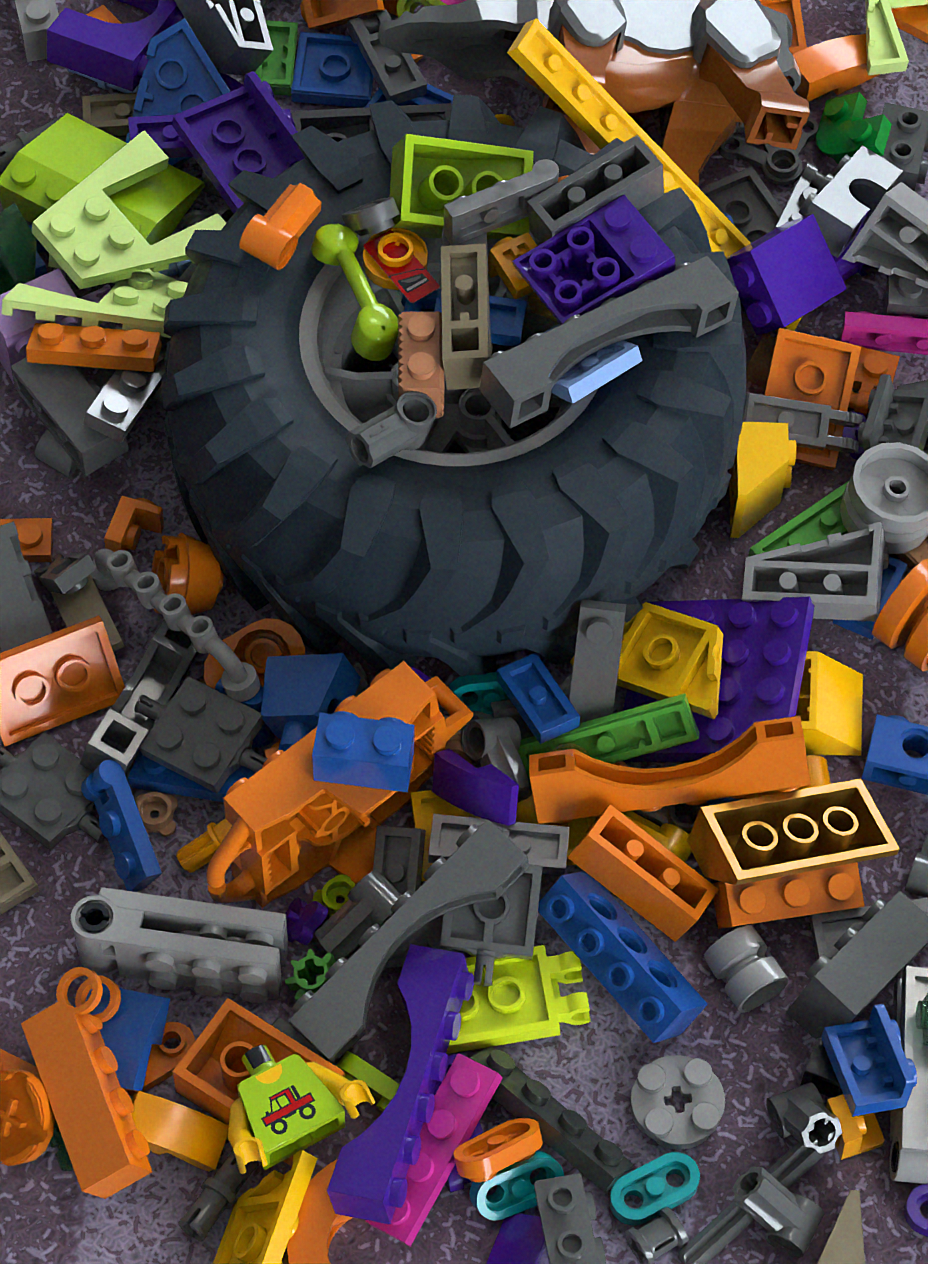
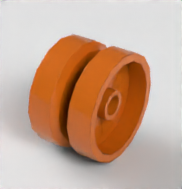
M928 559L922 560L901 581L882 608L872 631V635L890 649L905 644L903 655L905 660L922 672L928 670Z

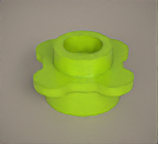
M337 875L326 882L322 890H317L314 893L313 901H317L328 908L330 919L349 900L347 896L355 886V883L347 875ZM338 897H343L345 901L343 903H337L336 899Z

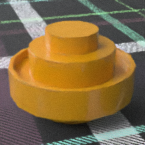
M392 227L372 235L366 242L368 243L383 233L392 230L394 233L385 235L378 243V257L380 261L389 267H402L408 264L414 255L427 270L428 250L426 244L416 233L410 230ZM391 242H395L396 246L402 243L408 248V252L401 258H390L387 254L383 253V248ZM364 249L363 267L366 276L374 284L382 288L399 290Z

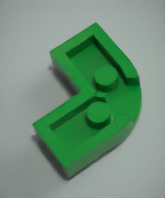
M860 92L828 99L825 103L816 134V142L823 154L833 158L837 164L846 154L852 157L862 145L879 156L884 154L892 123L884 114L863 119L868 101Z

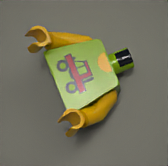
M266 1045L256 1046L246 1052L241 1060L251 1077L237 1085L238 1099L230 1106L228 1140L233 1148L239 1172L241 1174L247 1173L245 1165L251 1161H260L263 1169L267 1170L293 1156L299 1150H304L345 1128V1110L342 1105L345 1106L350 1117L355 1119L359 1116L356 1108L357 1104L361 1102H369L371 1105L375 1104V1100L366 1082L362 1080L350 1081L316 1062L305 1063L297 1054L290 1055L276 1063Z

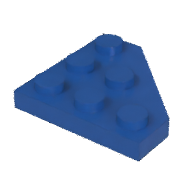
M185 18L150 39L146 54L149 60L140 79L133 108V117L176 115L231 92ZM127 133L126 143L130 142L129 133ZM192 157L169 158L168 164L177 167Z

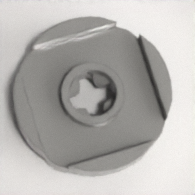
M682 1055L661 1057L644 1065L638 1073L630 1097V1110L638 1129L643 1134L645 1132L649 1138L657 1141V1144L676 1150L693 1148L706 1141L719 1125L725 1108L724 1090L719 1078L712 1072L711 1065L701 1058L693 1059ZM672 1092H680L682 1097L690 1099L691 1103L685 1104L684 1112L677 1113L674 1106L665 1105L664 1100L671 1098Z

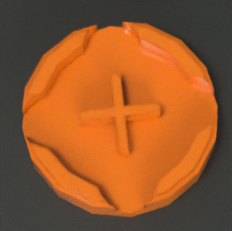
M17 1068L0 1071V1162H2L0 1164L13 1166L35 1161L46 1151L53 1137L55 1116L43 1083L29 1071Z

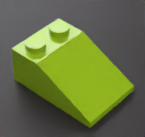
M405 134L392 148L390 197L394 198L400 213L392 218L395 224L393 227L410 230L419 237L442 238L444 205L453 202L458 197L469 196L492 187L499 181L510 180L532 171L534 151ZM529 217L487 232V239L516 238L529 232Z

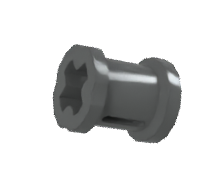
M668 1207L660 1211L657 1219L637 1230L632 1227L625 1232L627 1243L640 1264H655L657 1257L676 1246L682 1249L689 1242L684 1226L676 1214Z

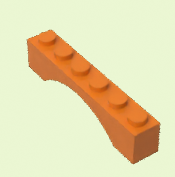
M800 716L754 722L740 737L719 751L696 761L672 767L643 769L618 766L594 759L576 749L529 755V777L538 824L552 823L561 825L569 823L573 819L592 816L599 817L610 804L620 812L634 810L652 812L669 805L683 803L700 805L711 799L725 797L743 799L752 796L754 793L773 790L791 792L801 786L811 785Z

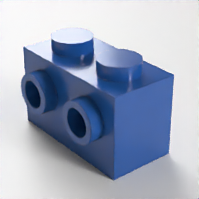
M338 711L332 714L319 713L312 753L314 781L408 793L414 756L415 725L406 724L402 720L392 717H385L380 720L359 718L355 714L345 711Z

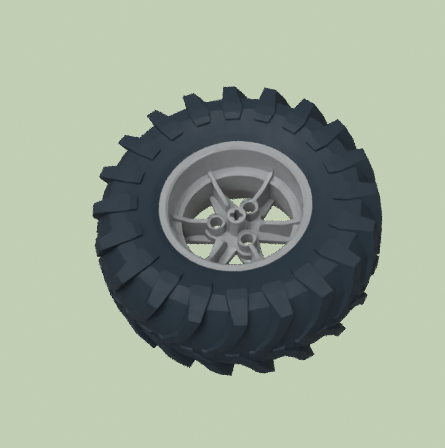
M455 94L450 120L412 122L404 111L390 100L369 104L374 130L336 142L315 127L309 126L291 135L303 153L304 159L296 162L274 178L243 170L228 184L244 204L236 210L222 230L194 231L185 247V254L197 267L188 282L184 297L170 300L165 308L164 333L171 336V340L167 342L165 373L162 375L164 410H166L164 425L177 487L191 523L201 541L210 545L215 558L220 564L222 573L252 608L257 611L270 603L279 618L292 625L301 635L304 645L320 654H328L343 637L361 654L368 664L380 672L388 668L392 670L403 661L409 667L414 666L418 656L438 658L447 663L460 676L497 672L496 656L528 649L540 653L548 661L556 665L571 661L573 656H575V644L571 635L576 634L578 630L581 600L627 604L625 622L630 621L643 609L642 604L636 597L654 584L669 567L689 568L700 550L692 538L696 536L704 524L711 509L716 508L719 501L725 498L732 476L727 472V469L732 468L734 464L739 435L742 429L746 398V348L739 296L732 321L697 338L691 332L671 331L644 334L625 339L624 341L638 345L642 362L575 403H570L551 393L548 410L541 414H557L555 419L534 434L517 442L512 440L507 434L502 418L481 393L480 388L447 390L444 373V416L435 418L424 444L415 450H402L372 468L364 465L359 466L350 455L349 445L346 442L347 434L352 429L396 406L398 402V362L395 363L390 372H351L364 359L356 352L351 342V333L361 307L341 266L324 264L312 255L311 246L316 231L327 224L346 226L342 214L369 202L390 197L392 148L405 134L534 151L533 165L539 160H552L559 167V177L570 176L624 142L615 138L595 155H592L586 151L577 132L560 112L538 106L527 126L520 128L500 124L493 112L478 96ZM302 183L311 188L315 196L322 202L321 211L298 238L296 250L283 269L277 270L240 249L239 243L242 233L250 220L257 214L264 216L290 184L298 185ZM681 187L664 193L660 198L638 210L674 253L676 268L683 263H692L708 256L736 288L724 251L711 252L705 226L694 203ZM529 227V234L531 235L537 246L540 245L539 241L530 232ZM354 231L359 239L355 256L378 303L392 309L398 318L399 313L404 311V306L401 303L403 293L400 290L382 288L374 284L366 276L363 267L364 244L372 235L359 236L358 231ZM420 237L425 242L428 250L427 271L440 285L439 288H441L442 238ZM487 239L488 256L490 249L501 239ZM488 274L490 296L514 299L499 275L491 278ZM534 291L518 298V300L527 301L520 344L524 343L532 335L540 332L543 333L559 323ZM426 308L422 312H434V309ZM397 337V339H396L395 345H394L393 350H392V353L395 355V357L397 358V360H398V337ZM492 344V355L498 351H506L508 346ZM473 414H482L484 416H473ZM456 441L465 453H446L452 442Z

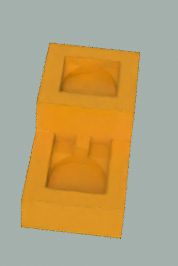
M141 1091L134 1093L132 1099L134 1111L131 1115L137 1130L145 1137L151 1152L157 1155L169 1153L208 1172L216 1169L228 1136L229 1125L176 1102Z

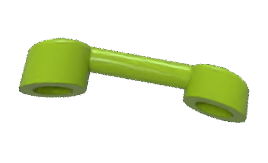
M341 224L322 226L316 231L311 246L312 255L324 264L341 266L361 307L351 333L352 345L363 358L371 361L383 360L391 354L398 337V318L392 309L378 303L355 256L359 243L357 234L351 228Z

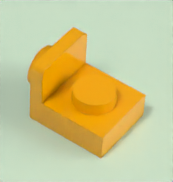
M529 232L516 238L505 237L490 249L488 256L489 276L492 278L499 275L514 299L533 292V289L512 263L516 258L537 247Z
M844 1094L827 1099L826 1108L839 1118L843 1132L835 1142L841 1160L883 1146L885 1139L874 1113L852 1117Z

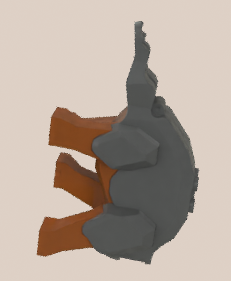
M466 0L459 4L425 6L415 14L405 11L396 20H384L379 27L377 36L384 47L401 53L432 57L464 79H486L504 76L520 82L539 95V106L562 113L577 132L586 151L595 155L600 151L599 147L507 53L525 23L537 18L627 114L659 109L661 136L663 137L661 149L697 187L699 175L710 156L734 135L738 127H745L746 143L769 144L773 147L796 150L802 135V127L807 122L810 114L809 102L794 93L801 84V75L797 62L789 51L792 45V24L786 14L763 6L759 0Z

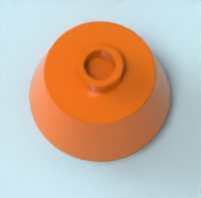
M179 533L177 536L163 535L161 537L162 544L166 546L164 551L155 550L151 572L158 576L165 594L176 593L182 595L192 615L211 610L216 602L218 593L222 589L224 574L210 545L184 533ZM154 608L155 613L161 614L158 610Z

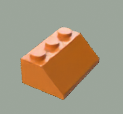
M229 998L226 999L172 1071L175 1090L178 1094L229 1125L230 1106L238 1099L237 1085L251 1077L241 1060L242 1056L256 1046L266 1045L276 1063L290 1055L297 1054L305 1063L316 1062L343 1077L345 1072ZM293 1156L285 1159L283 1162L292 1167Z

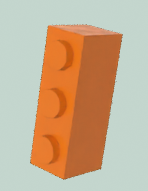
M611 804L587 829L567 857L674 942L682 937L698 921L719 890Z
M858 862L740 885H732L725 882L712 883L719 889L713 898L718 929L865 907Z

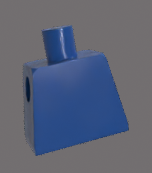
M343 653L267 657L261 715L263 721L275 736L281 739L279 750L286 751L315 729L318 725L319 713L332 714L344 699L355 695L361 677Z

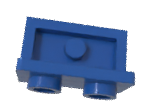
M884 1004L873 1006L869 1020L824 1027L821 1039L852 1117L907 1106L912 1089L917 1084V1071L914 1062L910 1058H906L900 1044L899 1026L894 1019L890 1020Z

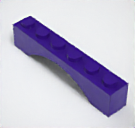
M410 944L397 983L404 1008L411 1021V1050L407 1069L395 1096L383 1113L361 1135L343 1146L340 1150L327 1189L335 1214L391 1225L396 1207L401 1208L405 1202L408 1188L407 1179L405 1178L410 1164L415 1165L419 1159L421 1151V1137L419 1135L423 1123H429L433 1116L435 1106L433 1092L437 1081L442 1082L445 1078L448 1067V1055L446 1052L450 1040L456 1041L460 1032L461 1014L459 1012L463 1000L469 1001L473 991L474 975L468 971L464 953Z

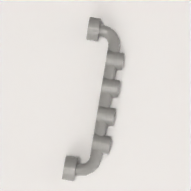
M110 549L98 550L93 560L97 569L91 573L98 589L110 591L118 587L129 586L136 592L144 608H155L163 615L169 629L173 631L182 630L190 637L193 647L197 652L202 654L210 653L225 669L221 682L227 696L243 702L253 698L259 692L261 684L255 668L249 663L241 662L232 649L219 638L214 624L209 617L197 616L194 618L182 595L176 593L166 595L155 573H139L130 552L126 550L115 552Z

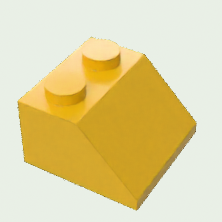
M742 423L734 464L729 469V473L732 475L729 483L730 538L741 537L780 504L783 488L791 487L792 466H795L796 440H789L788 423Z

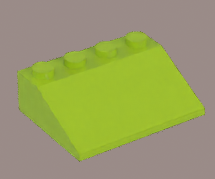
M66 113L18 151L1 174L0 201L2 208L33 224L35 219L127 143ZM168 164L167 169L108 197L150 245H153L172 234L205 187V184L198 178Z

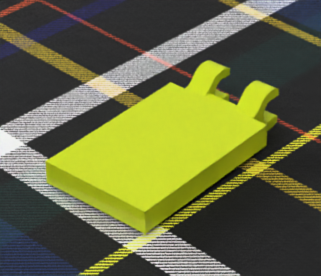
M545 945L534 946L532 960L512 957L495 959L492 978L493 985L483 986L485 968H483L481 985L474 984L469 1001L463 1000L459 1012L461 1014L460 1032L456 1041L450 1040L446 1053L452 1054L490 1046L561 1035L559 1025L561 1022L571 1025H583L591 1022L587 992H576L567 996H560L558 982L569 984L583 981L582 966L578 956L573 951L547 957ZM476 957L465 958L469 973L474 975Z

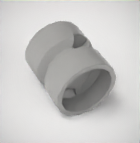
M745 925L725 934L712 944L704 954V960L715 977L727 980L724 991L740 1013L749 1012L773 999L786 987L789 981L774 957H765L768 947L752 925Z

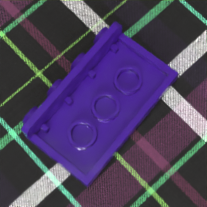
M254 71L245 74L243 87L173 115V128L233 214L244 203L235 195L228 184L243 170L274 178L296 162L305 158L291 136L298 132L292 116L287 110L281 109L274 99L270 85L266 81H261Z

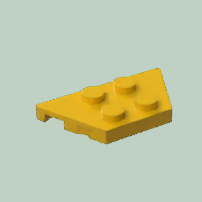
M644 602L642 604L643 609L630 621L624 622L617 685L658 700L686 694L692 712L715 719L718 714L723 633L718 625ZM574 656L570 661L572 666L574 664Z
M299 1150L293 1155L292 1168L283 1175L273 1170L255 1188H250L237 1198L213 1264H283L282 1258L289 1239L294 1235L298 1227V1213L318 1158L304 1150Z

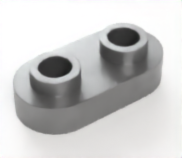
M388 197L354 208L342 214V218L346 227L351 228L352 231H358L359 236H364L366 234L374 235L395 226L392 218L400 213L394 198Z

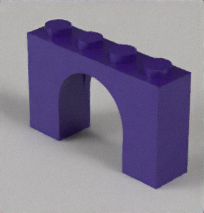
M118 0L140 8L150 15L140 21L124 24L105 22L65 8L47 29V61L133 92L139 85L149 60L146 54L150 39L184 19V16L175 0Z

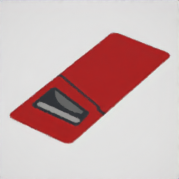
M389 230L364 244V249L409 302L414 303L439 289L440 285L414 255L411 261L402 267H389L380 261L378 257V243L382 237L394 233V231ZM391 242L383 248V253L387 254L390 258H401L408 252V248L402 243L396 246L395 242Z

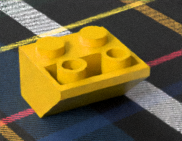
M807 651L796 716L801 718L806 755L861 756L863 674L818 651Z

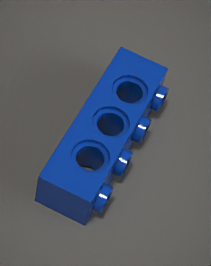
M877 714L861 779L928 795V726L911 723L906 718L897 715L886 717ZM913 750L918 752L922 757L913 758L908 756L904 751Z
M585 871L561 875L539 901L538 912L653 1043L679 1036L708 1005L605 887Z

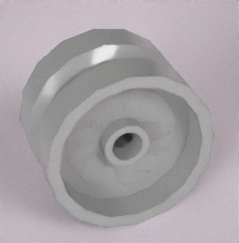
M900 442L881 443L866 450L855 463L839 510L842 523L848 533L866 529L869 524L882 522L885 544L889 554L906 553L920 546L928 536V454L917 447Z

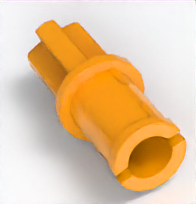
M226 818L217 824L214 822L209 823L206 832L177 851L176 857L184 870L193 873L211 861L214 853L232 827Z

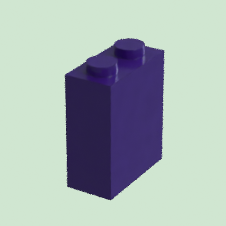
M814 214L787 222L726 257L736 289L739 292L738 296L756 336L786 327L847 289Z

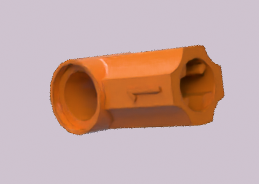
M302 183L298 185L290 184L264 216L257 214L250 220L242 233L239 243L240 249L277 270L283 269L296 250L298 238L320 213L322 202L315 196L313 190Z

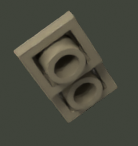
M91 574L87 576L88 583L72 594L51 592L66 627L99 615L104 623L113 652L125 647Z

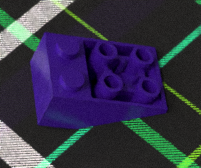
M625 195L620 196L512 261L513 266L561 325L574 315H583L600 307L609 298H619L636 290L645 281L657 280L676 269L674 253Z

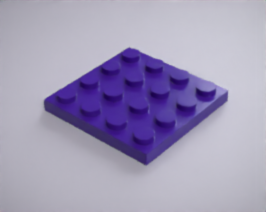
M783 597L780 601L744 602L742 599L648 602L718 625L723 633L718 714L715 719L692 712L699 731L698 740L623 760L624 762H693L719 751L740 737L754 722L796 716L815 608L810 597ZM627 689L623 711L660 700Z

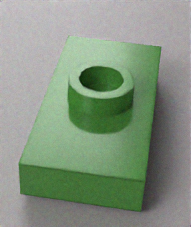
M265 20L273 51L255 73L261 81H266L270 85L274 95L291 96L295 70L298 22Z

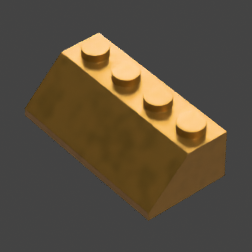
M861 779L701 807L687 839V843L704 877L732 885L897 855L900 850Z

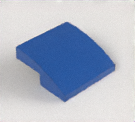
M102 984L103 993L101 1000L90 1014H99L108 1006L110 991L105 984ZM119 988L121 992L119 1009L110 1020L102 1023L103 1028L100 1032L105 1046L112 1051L117 1060L118 1070L115 1072L120 1086L125 1089L143 1091L151 1045L162 1044L170 998ZM92 989L89 991L86 1001L89 999Z

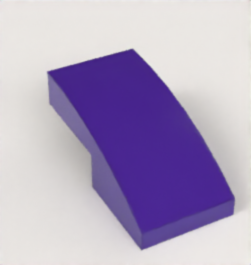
M450 748L435 753L432 792L455 807L480 818L507 826L516 823L519 784L492 764L475 768Z

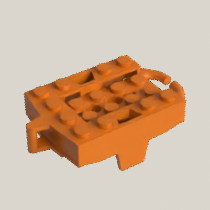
M405 661L392 670L388 668L381 671L372 680L369 688L357 697L352 695L344 699L337 706L335 712L345 711L353 713L359 718L375 720L392 717L400 719L406 724L415 725L414 756L408 793L314 781L312 753L316 727L286 751L278 750L264 762L262 769L249 779L246 777L241 778L228 789L223 800L225 818L232 827L214 853L206 873L208 893L213 901L226 904L255 900L264 908L271 901L300 888L325 867H331L339 874L349 876L356 885L362 878L373 871L377 826H381L384 821L409 803L411 792H417L433 776L435 753L445 750L446 742L472 719L474 713L438 676L424 682ZM438 703H439L451 716H449L448 718L445 719L444 715H443V714L440 712V710H439ZM231 864L232 876L235 879L226 884L225 873Z

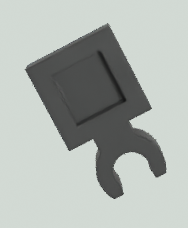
M71 552L65 558L62 554L54 555L52 557L54 562L47 567L37 568L34 570V573L49 592L66 593L69 595L84 587L89 581L87 576L95 571L97 567L88 554Z

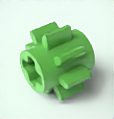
M308 949L307 956L299 962L291 960L290 963L294 967V977H289L285 980V983L290 990H298L295 995L296 1001L309 990L315 994L328 981L324 976L336 962V959L330 952L321 959L315 955L312 949ZM322 974V975L317 976V980H316V981H317V984H315V985H310V984L313 983L314 980H315V976H314V975Z

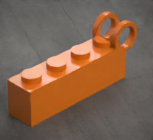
M75 967L67 971L58 983L56 990L58 1002L22 1022L21 1025L81 1191L106 1199L153 1171L147 1155L150 1153L149 1145L143 1134L137 1130L131 1115L134 1111L132 1100L128 1093L120 1086L115 1072L118 1070L117 1060L112 1051L105 1046L100 1032L103 1028L102 1023L110 1020L119 1009L121 1002L120 989L110 978L97 975L94 971L85 967ZM80 976H87L88 979L77 990L75 997L76 1007H74L68 1001V988L74 979ZM102 984H105L110 991L109 1004L103 1012L95 1015L90 1014L99 1004L103 993ZM92 989L91 995L89 999L86 1001L87 995L89 991Z

